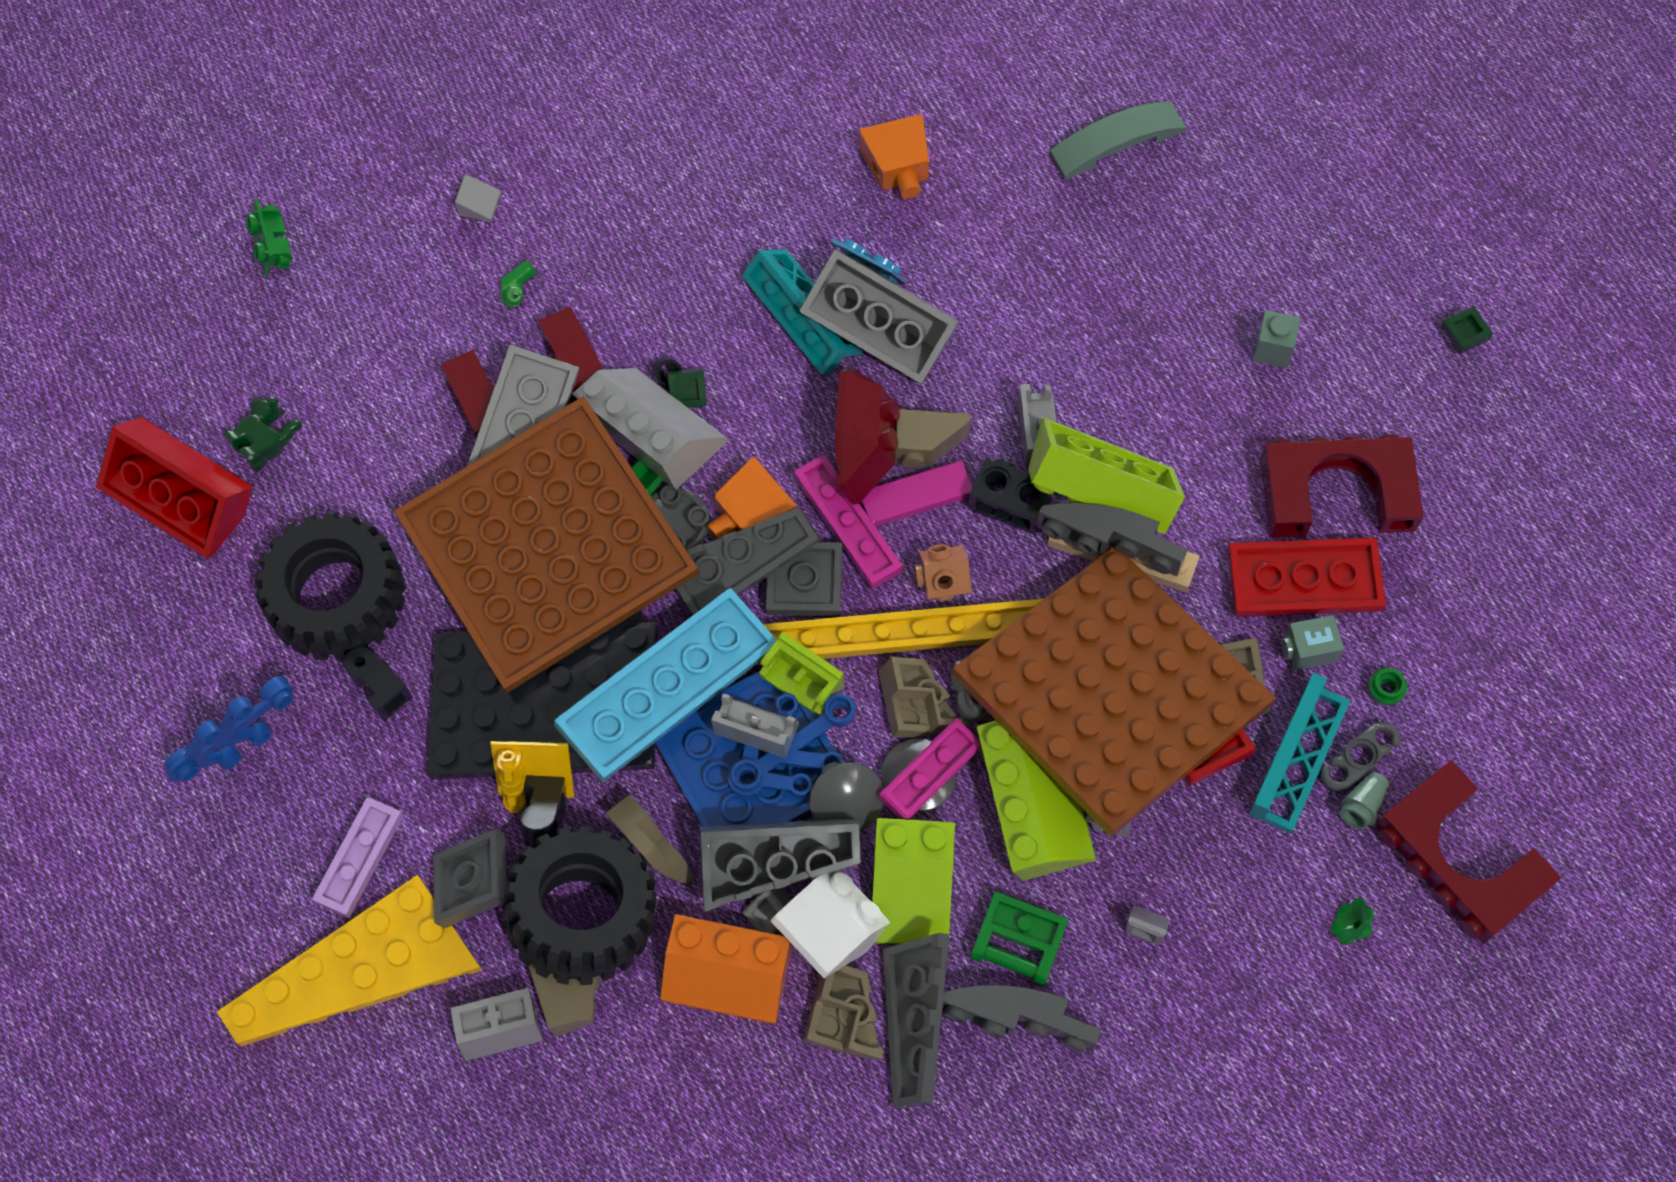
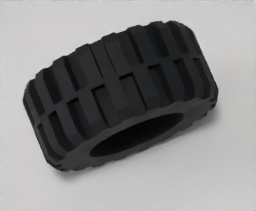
M325 512L324 518L317 519L314 514L304 517L305 522L298 526H295L294 522L284 528L287 532L281 538L276 535L270 541L271 551L269 553L263 552L258 562L263 571L258 570L255 573L254 584L259 589L255 595L258 605L263 610L262 614L273 630L287 646L291 645L295 652L303 656L311 653L314 659L326 661L329 655H333L336 660H343L350 650L357 647H366V645L373 641L379 644L386 638L383 631L387 627L390 629L395 627L399 620L395 611H401L404 608L405 598L402 593L406 590V583L401 572L402 568L389 542L383 534L378 533L375 526L367 521L360 523L357 516L345 514L343 519H340L337 512ZM334 563H349L362 568L363 578L359 589L348 602L340 607L326 611H314L300 605L302 588L307 579L318 569Z
M579 826V831L570 832L569 827L556 829V836L552 838L548 834H544L535 839V849L526 846L519 854V863L512 864L508 873V884L505 885L504 892L505 928L508 929V940L513 949L519 948L518 958L526 966H530L534 962L536 964V974L544 978H548L550 973L557 976V983L569 985L570 979H580V986L591 985L593 977L601 976L602 981L609 980L615 977L617 967L625 971L634 963V956L642 954L653 928L657 893L654 892L655 879L653 873L646 870V859L639 852L633 855V845L626 839L621 838L618 842L613 839L614 833L602 829L600 834L591 832V826ZM585 881L605 889L614 898L617 904V912L609 921L599 927L588 930H573L554 922L543 910L542 902L548 893L564 883Z

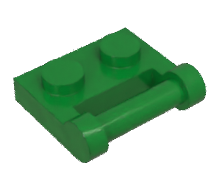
M995 891L970 959L982 963V960L989 961L1034 979L1033 983L1045 987L1069 919ZM994 935L1043 954L1040 964L988 945L991 936Z

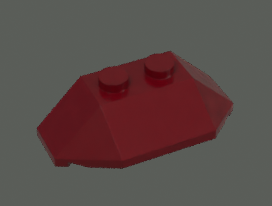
M848 366L839 372L835 457L839 470L836 475V486L855 505L859 504L894 466L895 450L898 448L896 423L900 418V410L896 400L891 399L882 386L853 366Z

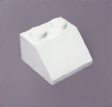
M841 869L815 878L771 920L776 928L824 979L867 953L891 923L881 913L879 907L871 902Z

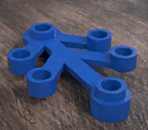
M277 676L265 683L259 692V696L263 701L255 707L245 696L234 699L227 706V712L219 726L213 720L201 724L195 730L194 738L189 747L175 751L165 761L164 767L167 770L166 776L171 782H188L196 777L202 768L219 764L223 770L231 769L242 759V755L234 744L248 740L254 746H261L272 737L273 731L264 721L250 727L247 726L271 708L280 711L294 701V689L285 677Z
M785 693L776 699L777 715L786 718L788 716H796L799 707L798 700L794 695ZM845 694L831 696L825 703V713L795 734L786 759L767 753L758 760L759 749L745 745L743 758L735 762L728 772V783L732 791L743 797H751L758 794L763 788L788 791L797 799L809 797L813 786L812 780L808 775L798 773L790 777L769 772L780 764L822 770L826 761L830 759L837 760L839 764L843 763L842 756L834 751L822 754L800 750L832 727L842 728L851 724L855 717V704L853 700ZM785 701H789L794 704V707L790 711H783L780 705ZM836 709H844L847 715L839 719L833 715V712ZM749 773L755 778L752 783L744 784L740 781L742 775ZM798 781H804L808 784V788L805 791L799 792L794 789V785Z

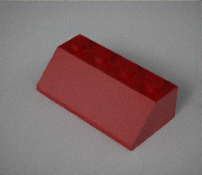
M142 417L112 426L96 485L97 489L207 559L215 554L244 518L253 490V486Z

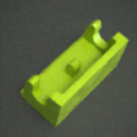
M783 631L760 663L763 667L759 672V677L784 694L794 695L800 705L818 717L825 712L826 701L831 696L839 694L844 687L843 672Z

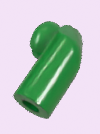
M527 260L501 279L500 298L508 307L520 305L523 299V284L537 274L534 267Z

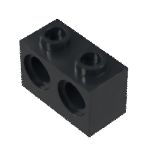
M986 458L970 492L968 509L1036 535L1039 529L1037 527L1039 511L1042 506L1050 504L1052 494L1038 490L1034 483L1031 482L1030 474L1015 469L1012 464L1004 460L994 461ZM997 483L1004 488L999 491H993L987 486ZM1025 496L1034 497L1037 500V502L1034 504H1027L1023 502L1021 498Z

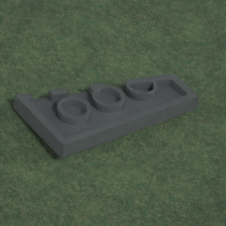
M796 508L756 523L747 529L735 531L722 536L720 539L687 549L688 554L698 567L700 573L676 589L694 615L729 588L740 596L822 539L801 508Z
M936 933L883 949L893 1108L907 1109L933 1103L949 934Z

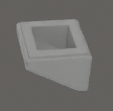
M464 175L455 201L459 216L492 222L502 194L501 191L474 177Z
M783 888L771 889L760 893L744 909L742 914L756 931L777 935L780 931L771 920L792 899Z
M1134 905L1124 931L1155 945H1161L1170 920L1167 917Z

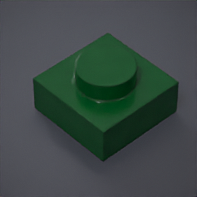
M1474 306L1445 319L1441 325L1442 330L1459 354L1489 341L1493 335V332Z
M703 368L667 372L669 394L688 408L707 406Z

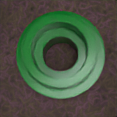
M1382 668L1373 673L1368 683V689L1372 698L1378 703L1394 705L1399 703L1406 695L1407 682L1399 671L1392 668ZM1381 684H1390L1393 692H1385L1382 690Z

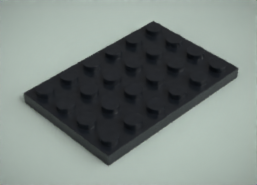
M655 622L619 623L508 693L502 687L469 632L436 633L427 776L431 780L496 777L491 741L568 743L554 726V720L658 642L657 624ZM655 743L619 771L655 769ZM569 744L572 773L593 772Z

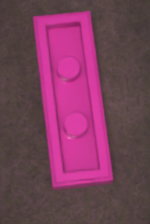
M961 460L876 486L861 503L865 513L875 527L967 499L972 490V485Z
M956 718L877 798L899 819L910 820L982 748L980 740Z

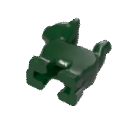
M271 397L254 398L251 402L250 415L242 419L232 431L227 430L223 433L228 443L237 453H241L247 459L248 464L257 473L266 465V462L279 456L284 446L292 439L294 433L302 428V422L298 419L286 423L280 432L269 425L285 414V410L278 405L277 397L273 399Z

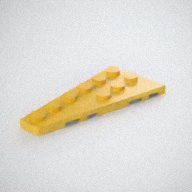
M416 875L218 1010L217 1013L235 1042L239 1046H244L286 1033L288 1029L311 1022L313 1024L327 1020V1017L339 1013L353 1012L407 995L410 991L432 984L434 986L448 982V979L467 973L469 975L483 970L452 925L442 928L434 923V898L420 877Z

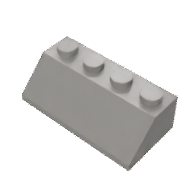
M834 249L799 311L921 384L942 354L960 323L959 320L837 249Z
M637 368L598 370L572 393L575 400L583 396L585 397L611 438L675 490L728 442L723 434Z

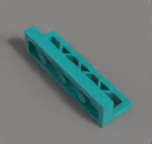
M787 249L758 251L742 274V277L822 376L831 375L844 357L862 355L865 350L799 312L812 290L814 282ZM840 338L844 339L847 345H845Z
M1314 672L1306 685L1249 812V815L1290 834L1295 828L1351 701L1325 689L1324 685L1327 678ZM1318 699L1339 707L1334 718L1319 721L1314 709ZM1311 718V721H1312L1313 724L1307 726V723H1308L1309 719ZM1330 726L1327 735H1325L1323 728ZM1316 731L1322 746L1320 750L1305 754L1300 739L1303 734ZM1296 750L1299 757L1292 759ZM1316 758L1311 768L1308 760ZM1302 763L1308 778L1305 783L1291 787L1285 772L1288 767ZM1282 783L1284 790L1277 791ZM1301 791L1298 800H1296L1294 793ZM1283 796L1288 797L1293 809L1289 821L1268 812L1274 799Z

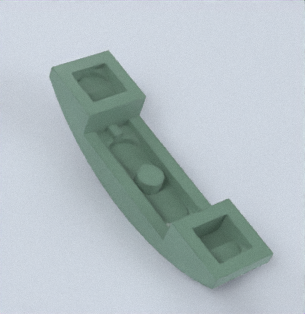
M1172 102L1144 104L1120 111L1088 125L1052 148L1050 155L1064 180L1094 169L1096 160L1153 138L1155 143H1159L1186 132L1187 127Z

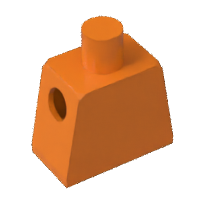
M922 114L859 129V148L879 186L884 190L899 187L901 196L904 199L918 196L921 193L919 182L926 180L929 173V157Z
M753 457L715 494V509L720 516L706 525V528L712 538L717 540L726 534L747 529L756 523L797 508V505L760 462Z

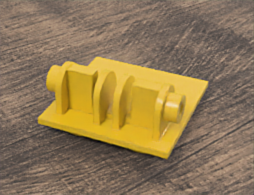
M491 741L498 795L503 796V806L510 813H519L526 805L524 784L527 775L565 778L567 798H574L575 793L568 743Z

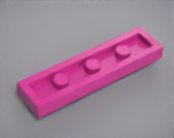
M825 454L796 469L794 471V479L837 541L842 543V548L872 590L902 573L903 565L861 505H853L836 486V475L838 473Z

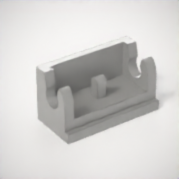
M1022 384L1019 387L1018 411L1025 467H1028L1030 464L1042 418L1044 417L1056 422L1054 398L1052 397L1051 387L1047 384L1043 386V391L1040 393H1032L1030 384Z
M724 693L721 698V709L719 712L715 711L711 719L714 734L786 759L799 726L797 718L791 716L786 718L734 700L731 695Z
M529 987L451 1008L456 1044L465 1061L543 1041L542 1031L536 1014H538Z

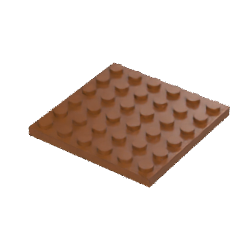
M584 396L394 510L506 693L700 573L698 567Z
M1115 546L954 666L951 674L1110 837H1113L1269 709L1276 700V697L1139 566L1128 556L1117 552Z

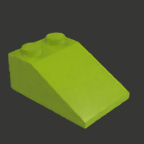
M877 818L872 902L879 907L881 913L891 923L874 944L899 945L936 933L949 934L955 822Z

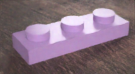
M366 798L312 898L314 903L350 918L404 817L401 811L372 798Z

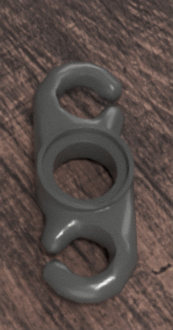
M1375 722L1356 738L1352 739L1339 756L1331 759V766L1344 769L1346 773L1345 779L1341 782L1334 781L1330 775V766L1324 765L1321 768V778L1324 784L1334 791L1351 788L1365 775L1370 773L1383 756L1391 753L1389 745H1380L1377 742L1376 734L1379 731L1388 732L1391 736V745L1398 747L1401 741L1398 729L1389 722ZM1355 747L1365 748L1371 755V762L1367 765L1355 763L1351 758V750Z

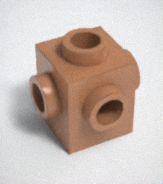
M939 544L931 546L926 551H919L921 564L914 565L917 587H924L928 599L934 598L938 601H946L954 598L955 595L972 593L969 560L963 545L950 547Z

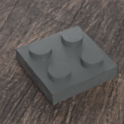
M818 542L767 577L766 614L841 616L842 543Z
M495 828L434 855V923L442 928H446L504 904L505 885L507 884L506 839L504 833Z

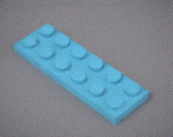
M729 588L556 718L554 726L603 783L760 662L777 640L738 595Z

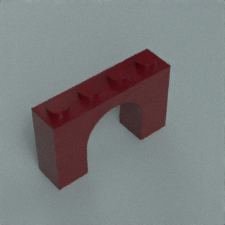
M571 306L539 320L543 338L553 358L577 366L580 369L572 393L595 372L604 370ZM471 350L442 363L441 366L446 380L477 439L495 387L487 378L474 350ZM572 394L568 405L576 401Z
M1388 434L1374 439L1350 436L1343 440L1329 441L1319 437L1312 438L1306 442H1291L1287 439H1279L1265 444L1260 462L1270 538L1307 536L1313 523L1308 481L1317 473L1328 469H1343L1353 472L1368 484L1375 500L1379 533L1416 532L1424 517L1412 437H1399L1395 434Z
M1450 760L1384 814L1376 827L1379 829V836L1389 848L1397 849L1406 859V865L1411 873L1419 879L1423 878L1433 889V895L1444 908H1451L1461 919L1460 924L1464 931L1473 939H1479L1484 945L1562 877L1535 848L1503 874L1486 880H1477L1463 876L1446 862L1438 842L1441 823L1469 801L1478 790L1477 786Z

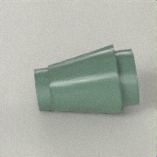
M1370 772L1341 801L1340 816L1343 821L1359 830H1364L1368 825H1373L1376 822L1387 788L1389 787V781L1377 772Z

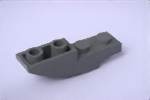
M1059 503L1044 505L1039 511L1037 527L1042 529L1044 534L1053 539L1059 540L1062 538L1075 544L1078 550L1088 555L1096 554L1102 556L1107 552L1109 546H1115L1117 552L1131 559L1138 558L1148 563L1153 570L1159 573H1170L1178 576L1188 551L1156 535L1159 521L1121 508L1087 503Z
M981 985L946 991L943 996L942 1010H945L943 1014L945 1017L965 1024L967 1020L982 1025L981 1030L996 1038H1003L1004 1035L1013 1037L1016 1026L1020 1023L1025 1025L1024 1030L1031 1035L1040 1038H1047V1035H1051L1063 1040L1062 1045L1065 1048L1078 1053H1084L1085 1049L1093 1052L1102 1030L1064 1015L1069 999L1034 989L1006 985Z

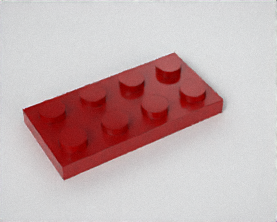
M1377 537L1229 543L1227 550L1235 617L1381 612L1386 607Z

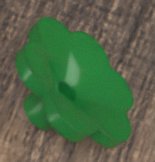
M1356 898L1351 904H1344L1338 909L1337 919L1333 922L1331 931L1343 945H1349L1355 939L1367 938L1373 930L1370 922L1374 918V911L1367 906L1365 900Z

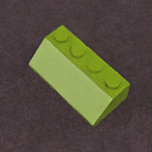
M1042 418L1028 467L1031 482L1034 483L1038 490L1047 494L1060 493L1067 496L1068 500L1072 503L1099 504L1144 515L1159 521L1157 531L1166 534L1185 498L1174 468L1050 419Z
M997 721L977 726L1012 873L1022 881L1096 861L1097 858L1084 809Z

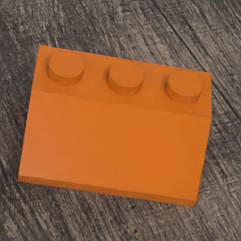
M675 914L665 955L660 1000L662 1002L776 1025L793 950L792 944L785 936Z

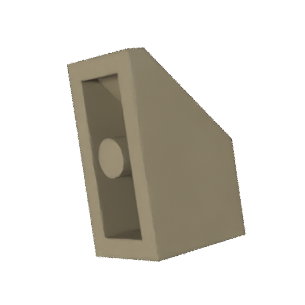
M899 409L900 418L897 421L896 433L898 448L895 450V464H902L908 468L932 466L969 437L971 414Z

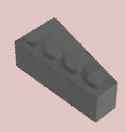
M854 818L699 827L704 912L736 900L740 901L753 897L752 895L771 889L786 887L800 880L810 877L814 878L861 863L859 823Z

